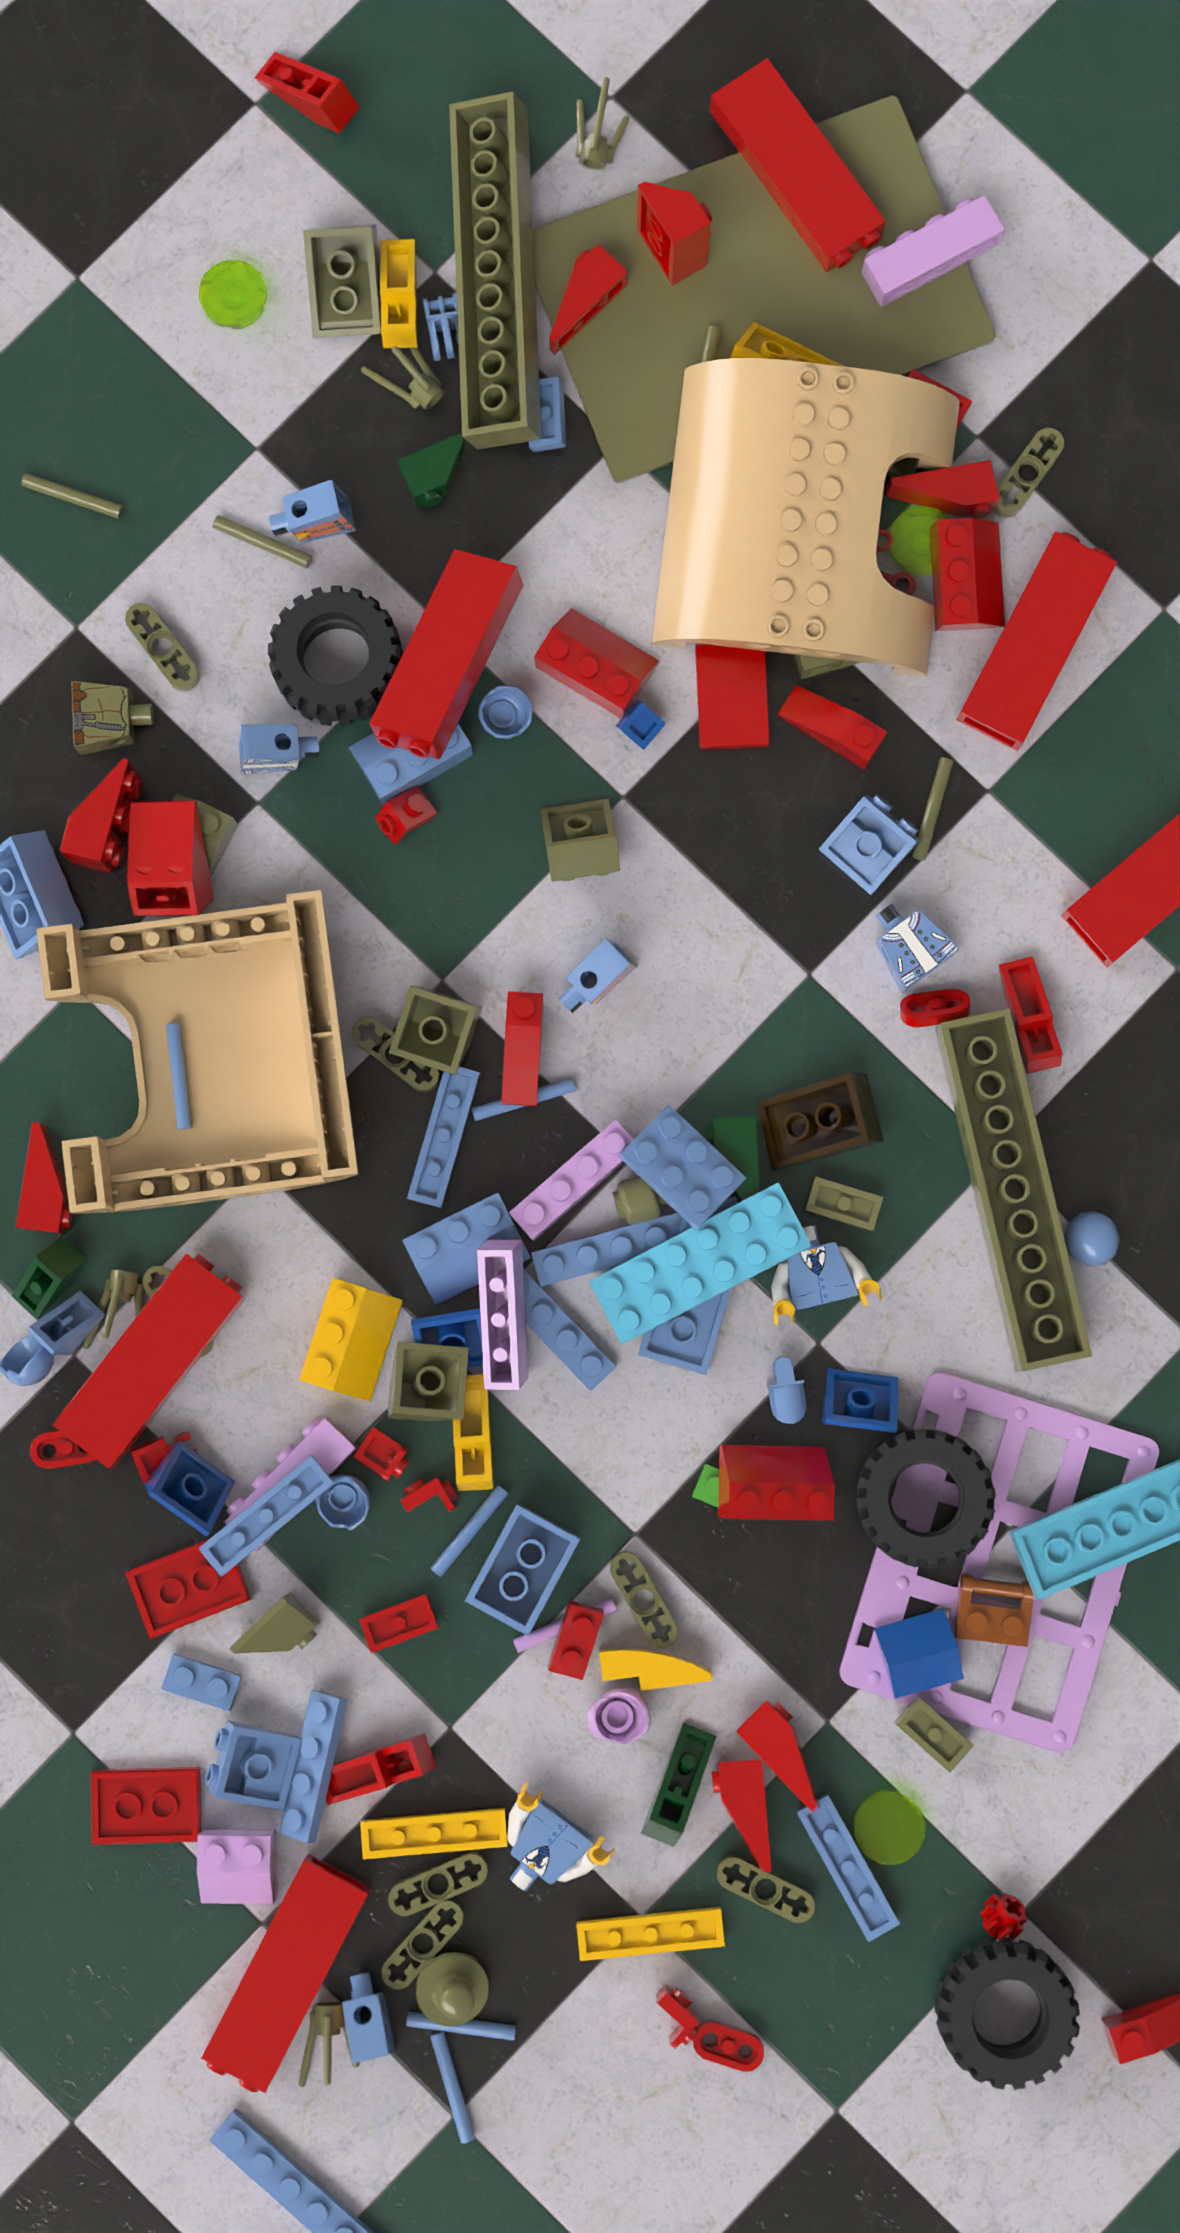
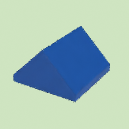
M480 1309L411 1320L415 1343L469 1348L467 1368L483 1366Z
M828 1368L821 1423L896 1433L898 1427V1377Z
M178 1441L144 1484L149 1496L207 1536L210 1534L235 1480L184 1443Z
M943 1608L874 1628L894 1699L964 1679L958 1645Z

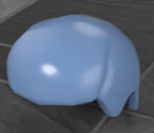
M497 686L487 693L479 704V720L484 730L496 739H512L523 733L532 721L533 705L528 694L517 686Z
M1096 1211L1079 1213L1068 1223L1064 1235L1066 1248L1070 1255L1087 1267L1106 1265L1116 1256L1120 1244L1118 1230L1114 1222L1106 1215Z
M30 1334L15 1344L2 1358L0 1372L15 1385H33L43 1380L49 1374L54 1364V1355Z
M346 1474L332 1475L331 1478L335 1484L316 1499L318 1513L328 1522L330 1527L347 1528L348 1530L355 1529L365 1521L370 1509L369 1490L364 1482L357 1477Z

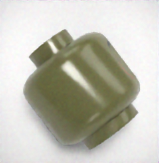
M640 1176L620 1181L617 1186L618 1191L612 1192L619 1219L625 1218L626 1222L630 1225L659 1218L661 1214L660 1205L667 1203Z

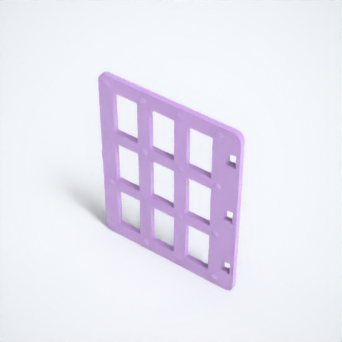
M945 1373L932 1374L926 1381L912 1430L922 1429L927 1410L938 1414L934 1430L944 1431L956 1437L959 1435L967 1408L1006 1420L991 1470V1480L996 1493V1499H994V1518L990 1522L989 1531L985 1538L977 1544L975 1550L966 1555L957 1587L918 1576L917 1571L919 1567L895 1561L876 1546L839 1668L840 1677L849 1686L908 1705L919 1695L940 1715L1055 1752H1066L1072 1748L1076 1739L1114 1606H1118L1122 1592H1119L1127 1563L1094 1577L1079 1627L1040 1615L1044 1598L1041 1600L1034 1598L1028 1647L1006 1645L990 1702L950 1690L952 1683L894 1699L875 1631L873 1630L868 1647L856 1644L863 1623L876 1628L903 1620L910 1596L949 1608L947 1620L955 1636L962 1573L974 1574V1578L983 1579L1000 1521L1020 1527L1072 1505L1089 1447L1129 1459L1122 1483L1155 1470L1159 1456L1158 1445L1148 1437ZM1028 1427L1067 1439L1046 1513L1006 1500ZM917 1464L907 1468L896 1479L891 1503L895 1515L906 1520V1527L918 1532H930L938 1502L959 1507L958 1487L956 1484L945 1481L947 1471L933 1464ZM972 1593L971 1603L1019 1608V1605L1015 1607L978 1595V1593ZM1033 1635L1073 1648L1051 1722L1012 1710ZM955 1638L960 1654L965 1639Z

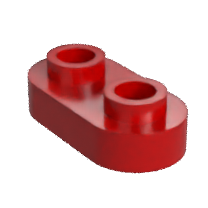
M955 988L910 994L904 997L900 1003L901 1020L906 1025L915 1028L939 1025L943 1022L966 1018L970 1014L969 995L965 991Z
M60 1431L43 1433L37 1436L30 1446L31 1459L37 1466L45 1469L87 1464L96 1460L89 1453H83L76 1443ZM49 1444L54 1445L56 1448V1454L51 1458H47L44 1455V1449Z
M706 2020L697 2025L699 2031L692 2040L693 2047L701 2058L741 2072H751L761 2065L764 2058V2049L761 2040L754 2033L715 2020ZM707 2033H714L717 2036V2040L713 2044H707L704 2041V2036ZM743 2044H748L752 2047V2051L749 2055L744 2056L738 2052L739 2047Z

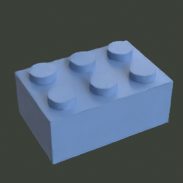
M517 1503L465 1602L528 1636L579 1543L580 1537Z

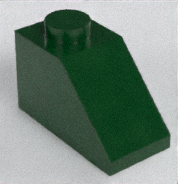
M461 433L398 460L401 475L416 508L422 505L425 507L434 506L443 500V496L448 495L465 453L464 438Z
M61 1236L35 1256L12 1297L38 1320L77 1278L88 1259Z

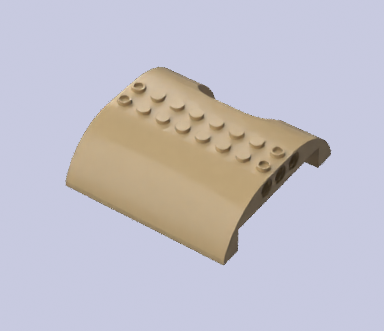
M765 358L720 359L702 362L686 368L652 645L686 649L687 642L889 665L892 666L891 673L926 677L935 607L922 599L893 588L883 578L878 568L876 547L883 489L887 471L895 462L907 457L917 458L916 468L938 470L952 467L960 401L948 391L933 384L898 374L861 368Z
M322 890L286 894L287 903L82 931L73 924L36 928L44 999L56 1002L105 1004L118 1010L127 1020L131 1032L137 1079L139 1111L136 1121L129 1130L121 1136L107 1140L95 1136L61 1141L70 1213L120 1212L201 1203L315 1186L346 1179L358 1174ZM174 1023L180 1024L192 1124L191 1129L178 1130L166 1032V1025Z

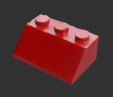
M648 182L640 183L638 185L637 231L670 284L674 285L707 266L708 251L710 250V226L713 220L704 202L699 204L693 193Z
M975 518L937 520L929 527L935 631L1004 628L999 523Z
M572 608L552 627L534 656L536 668L619 718H622L634 704L659 664V660Z
M720 1445L718 1517L727 1519L834 1521V1481L825 1447Z

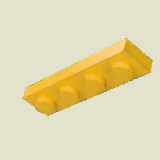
M505 1808L361 1820L360 1822L363 1859L508 1847Z
M721 1907L577 1921L580 1961L725 1946Z

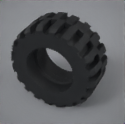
M331 585V592L325 593L322 592L321 587L311 589L313 596L304 599L301 594L293 599L295 606L291 610L284 607L279 614L281 622L279 625L273 624L270 632L272 642L268 643L269 666L272 676L287 703L294 710L298 709L306 719L312 721L316 718L319 719L321 725L331 726L332 721H339L341 726L352 725V719L359 717L361 722L371 718L369 713L377 708L403 655L397 627H395L388 611L381 609L379 601L372 596L368 598L363 597L361 590L351 588L349 593L343 592L342 586ZM332 629H347L356 632L363 637L369 650L368 662L361 673L352 680L342 684H324L314 680L308 674L304 664V655L312 640L321 633Z
M911 1430L885 1441L870 1455L862 1468L857 1486V1510L869 1538L887 1556L913 1567L938 1568V1566L955 1563L963 1556L969 1555L976 1549L977 1544L985 1538L995 1513L994 1499H996V1493L991 1480L992 1475L981 1459L982 1457L964 1440L939 1430ZM917 1464H933L941 1467L952 1476L959 1490V1507L956 1515L948 1525L934 1532H918L906 1527L897 1518L892 1507L891 1493L896 1479L907 1468Z
M1006 1937L1002 1941L998 1939V1942H991L989 1938L978 1941L979 1947L971 1950L967 1946L960 1951L962 1957L957 1962L951 1960L945 1968L948 1972L945 1979L940 1978L937 1986L939 1997L935 1999L934 2007L938 2019L936 2023L939 2033L957 2065L963 2071L967 2070L972 2078L978 2082L983 2083L986 2080L990 2082L993 2088L1003 2090L1005 2084H1011L1014 2090L1025 2089V2082L1031 2080L1034 2081L1035 2085L1046 2081L1043 2074L1050 2069L1056 2074L1063 2067L1059 2062L1063 2055L1070 2058L1074 2050L1071 2041L1073 2037H1078L1080 2025L1076 2021V2017L1080 2015L1079 2003L1074 1997L1075 1991L1071 1982L1057 1963L1041 1948H1034L1030 1942L1021 1939L1019 1942H1014L1010 1937ZM1003 1980H1018L1031 1987L1038 1997L1040 2003L1038 2021L1033 2030L1018 2042L1005 2045L988 2042L978 2033L974 2025L973 2010L976 2001L982 1992L992 1984Z

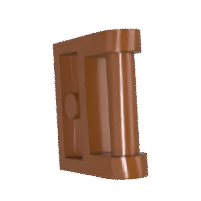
M962 1573L954 1637L1028 1647L1032 1603L1034 1600L1029 1582L1023 1580L1022 1584L979 1579L974 1578V1574ZM972 1593L1020 1598L1019 1608L971 1603Z

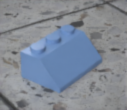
M458 723L441 759L430 756L420 758L413 755L409 750L399 747L395 749L387 748L377 741L374 733L349 747L383 806L388 800L417 785L420 787L473 756L472 746Z
M45 830L13 835L0 844V924L15 959H20L39 951L36 928L73 924L77 929H80L84 926L80 911L75 904L67 880L61 871Z
M496 1193L402 1241L435 1305H438L479 1284L477 1249L486 1240L522 1239L499 1193ZM522 1241V1254L524 1262L530 1259L531 1257Z

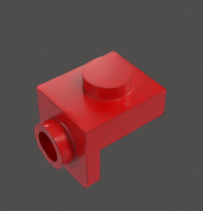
M417 785L388 800L375 818L379 823L381 831L389 837L393 844H397L402 841L408 832L433 820L437 815V811Z
M376 1427L371 1429L353 1456L380 1474L386 1481H389L393 1475L399 1478L410 1462L405 1457L409 1449Z
M437 1477L425 1484L423 1479H420L404 1489L407 1496L400 1500L405 1510L409 1512L439 1494L447 1510L450 1512L457 1508L454 1500L459 1497L449 1480L442 1482L440 1477Z
M665 1984L657 1993L656 2001L661 2008L679 2023L669 2036V2044L676 2049L681 2042L687 2045L699 2031L696 2026L699 2023L698 2013L690 2007L693 2003L692 2000L681 1989L676 1987L672 1990Z

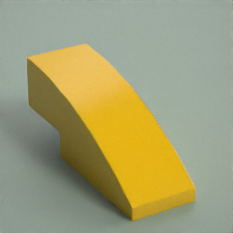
M415 239L381 240L380 297L383 348H392L393 346L398 348L417 347Z
M484 1374L467 1375L464 1419L453 1420L456 1484L458 1491L494 1489L488 1389H484Z
M628 1647L599 1649L603 1681L639 1676L641 1691L713 1681L710 1669L670 1653Z

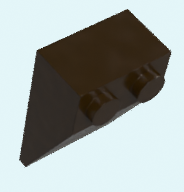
M846 1073L756 1102L773 1170L855 1151L884 1142L867 1074Z

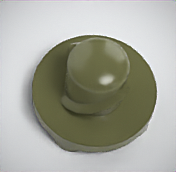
M458 1952L445 1953L428 1959L423 1964L422 1971L416 1982V1998L421 2011L428 2019L443 2026H457L472 2020L484 2007L489 1993L488 1979L478 1960L471 1955Z

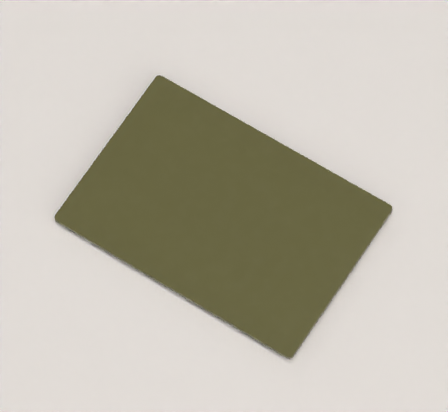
M896 96L883 98L816 123V126L886 220L881 241L869 250L863 248L855 253L854 258L840 269L834 267L826 273L740 152L656 183L657 185L693 193L699 204L701 202L706 204L713 220L710 226V250L708 251L707 266L674 285L670 284L637 231L638 190L533 229L535 287L552 328L575 266L574 263L586 249L591 251L599 243L628 271L627 286L561 349L614 482L622 483L674 463L684 373L686 368L701 363L708 326L721 328L715 360L730 359L737 342L751 324L756 322L845 367L882 371L902 376L909 374L912 368L918 371L994 341L996 335L967 263L952 269L883 307L879 305L861 274L865 256L871 250L878 246H883L884 248L895 243V240L901 234L908 230H913L914 232L920 230L936 215L943 214L946 216Z

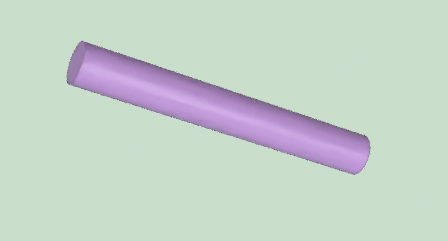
M612 1597L592 1605L593 1607L603 1609L604 1616L617 1611ZM563 1618L531 1631L528 1636L524 1634L513 1639L517 1652H522L557 1637Z

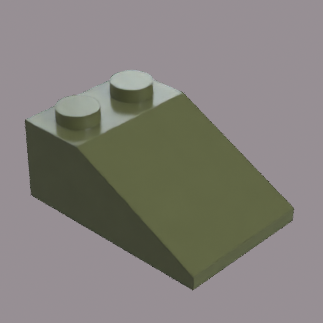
M376 224L320 227L304 230L313 338L381 334L380 269Z

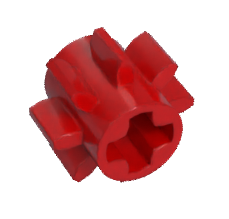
M994 1893L984 1903L986 1908L980 1913V1916L983 1917L985 1930L991 1936L999 1938L1001 1941L1007 1936L1014 1940L1024 1931L1022 1925L1028 1921V1918L1025 1917V1908L1018 1898L1008 1895V1893L999 1898Z

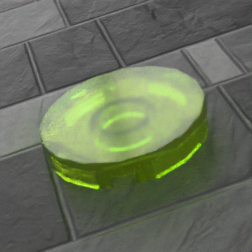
M225 260L213 265L203 275L199 285V302L206 317L215 325L222 328L243 329L254 324L263 314L266 307V285L260 272L251 264L240 260Z
M928 506L912 507L901 513L892 524L890 533L893 542L889 553L892 559L905 572L916 576L932 575L929 527L937 520L950 519L939 509Z
M883 1790L868 1796L859 1809H857L854 1815L853 1833L858 1847L868 1858L879 1864L897 1865L908 1861L919 1851L925 1839L926 1823L920 1808L911 1798L898 1791Z

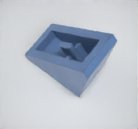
M79 1291L32 1324L28 1331L52 1355H71L104 1318L105 1314Z

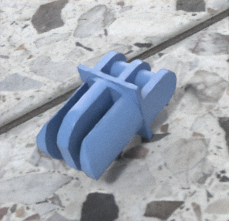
M452 293L453 297L442 299V295L438 296V300L427 301V298L423 299L434 361L441 360L436 332H443L447 359L454 358L450 330L456 328L457 342L459 344L457 293ZM455 308V311L445 313L444 309ZM440 310L441 314L430 316V312Z
M779 1357L773 1362L775 1384L766 1385L769 1392L771 1410L778 1421L793 1424L800 1421L806 1412L804 1380L795 1381L791 1360L787 1357Z

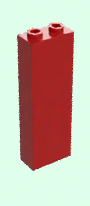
M768 58L711 95V114L826 273L834 267L840 269L846 266L854 258L855 253L863 248L869 250L881 241L886 220Z
M1057 531L1054 532L956 719L1016 751H1019L1117 564L1106 551L1099 548L1091 549L1081 544L1079 538L1067 532L1062 534Z
M454 549L369 723L377 741L381 745L390 749H395L396 747L403 748L420 758L430 756L441 759L523 587L517 566Z
M1180 813L1061 915L1106 968L1180 906Z
M188 1254L183 1256L52 1425L108 1469H115L200 1359L203 1352L246 1299L239 1294L243 1288L227 1275L222 1280L214 1275L211 1271L215 1266L200 1254H197L194 1259Z
M310 1854L306 1855L201 2057L202 2060L207 2062L206 2066L210 2070L220 2075L228 2073L238 2078V2083L248 2091L257 2093L260 2090L266 2093L371 1889L370 1886Z

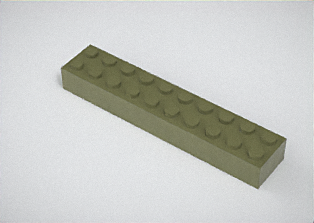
M512 91L449 104L462 437L477 450L542 439L528 109Z
M1010 1008L940 1023L935 1030L1015 1371L1023 1372L1091 1357L1092 1353Z

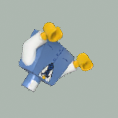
M816 1225L803 1228L812 1246L780 1262L771 1284L774 1305L773 1322L776 1325H779V1315H788L791 1318V1324H793L795 1311L857 1296V1289L864 1306L868 1305L866 1298L868 1293H875L878 1295L879 1300L882 1299L879 1284L872 1280L864 1264L846 1247H838L836 1242L820 1245Z
M525 1782L522 1785L517 1801L509 1813L507 1840L513 1846L510 1854L521 1862L510 1877V1880L515 1885L527 1891L538 1876L551 1885L556 1880L567 1882L587 1874L598 1865L607 1864L616 1850L613 1848L610 1852H606L600 1847L605 1840L603 1836L599 1837L592 1846L593 1837L541 1798L543 1794L541 1789L537 1795H530L526 1791L529 1783Z

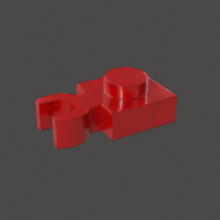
M189 1432L179 1433L174 1438L173 1443L168 1445L164 1436H161L130 1449L143 1483L148 1480L176 1442L181 1441L183 1443L192 1439Z

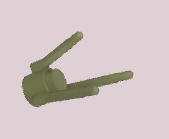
M608 77L603 79L593 134H589L586 140L583 100H577L578 145L575 156L579 158V163L583 167L592 170H603L606 167V163L612 164L614 152L630 120L628 116L623 117L610 145H608L607 138L601 135L610 83Z
M397 346L392 347L393 353L415 378L409 385L412 391L411 394L365 366L361 368L362 373L408 401L415 410L420 405L425 410L430 409L445 393V390L442 388L443 384L434 375L418 347L410 348L424 373H420Z
M111 1270L109 1280L106 1279L104 1292L98 1308L104 1313L108 1301L111 1299L102 1332L104 1339L109 1337L119 1301L129 1303L131 1296H134L135 1317L143 1309L142 1296L144 1287L138 1284V1274L122 1270ZM99 1324L85 1338L83 1343L85 1349L90 1347Z
M342 2002L316 2003L315 2012H310V2028L298 2083L300 2087H304L306 2084L317 2029L318 2035L324 2036L323 2071L325 2086L331 2084L332 2036L339 2035L341 2027H343L351 2057ZM357 2062L352 2065L354 2068H358L360 2063Z

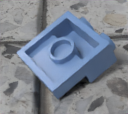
M869 794L863 796L819 848L823 854L870 895L877 890L920 841L915 836L918 829L906 818L902 817L898 821L891 815L889 811L892 809V806L878 794L873 798Z
M227 1720L225 1729L219 1728L215 1737L214 1747L215 1750H219L216 1764H210L206 1772L205 1784L210 1786L209 1792L219 1799L284 1810L302 1739L299 1736L264 1730L260 1726Z

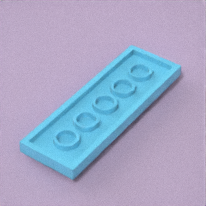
M778 1182L707 1219L697 1230L692 1227L590 1280L589 1283L621 1345L802 1252L812 1245Z
M1180 1459L1010 1530L1009 1534L1034 1598L1041 1600L1179 1541Z

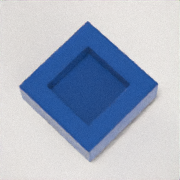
M637 699L616 724V727L644 750L666 723L643 702Z

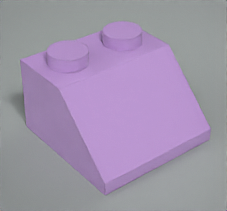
M204 1828L198 1835L197 1878L201 1903L274 1904L276 1829Z

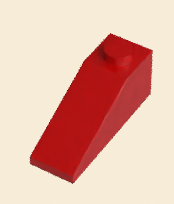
M277 52L272 54L254 77L258 83L315 123L337 133L342 131L360 108L341 79Z
M599 243L591 251L589 249L583 251L574 263L575 266L549 337L550 351L554 355L627 286L628 271Z
M991 460L890 478L884 489L886 497L957 517L970 515L971 518L975 519L989 515L1000 500Z
M797 685L777 714L864 770L880 748L887 734V731L862 715Z
M508 991L501 1101L503 1105L537 1107L544 1009L543 993Z
M32 1122L16 1227L65 1235L66 1228H70L72 1225L74 1214L70 1213L65 1182L47 1126Z
M766 1700L736 1732L806 1807L815 1813L820 1806L796 1730L789 1723L793 1716L781 1703L777 1702L773 1706Z
M762 1759L719 1762L718 1771H711L713 1793H720V1800L761 1871L763 1873L772 1872Z
M1180 1993L1101 2018L1112 2055L1120 2065L1155 2054L1180 2041Z

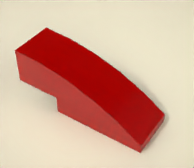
M1033 956L999 964L1007 1007L1010 1008L1026 1073L1030 1074L1061 1066L1063 1053L1052 1024L1053 1014Z
M425 1733L334 1763L326 1795L327 1805L385 1789L395 1783L422 1776L437 1768Z

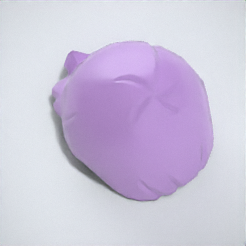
M627 1687L605 1693L598 1702L591 1706L587 1715L588 1729L593 1736L622 1745L636 1741L647 1733L651 1726V1713L645 1699L637 1690Z

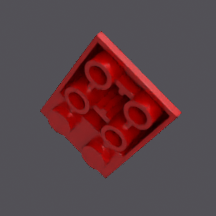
M123 758L69 816L59 851L72 864L110 874L114 873L115 866L121 865L125 847L121 844L124 833H129L130 803L134 799H139L143 786V780L139 779L140 774L128 759Z
M197 800L132 801L130 803L127 884L133 916L199 915L214 901Z

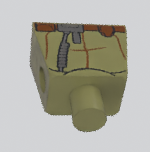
M78 681L71 682L74 748L80 755L132 744L135 742L134 726L153 725L154 713L152 704L134 705L133 695L128 688Z

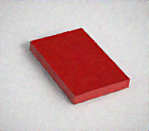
M711 644L695 645L699 750L769 747L765 651Z
M206 1540L126 1571V1576L149 1638L158 1637L251 1600L252 1598L239 1563L221 1577L198 1549L208 1541Z
M201 1767L92 1770V1845L198 1842V1835L201 1832Z

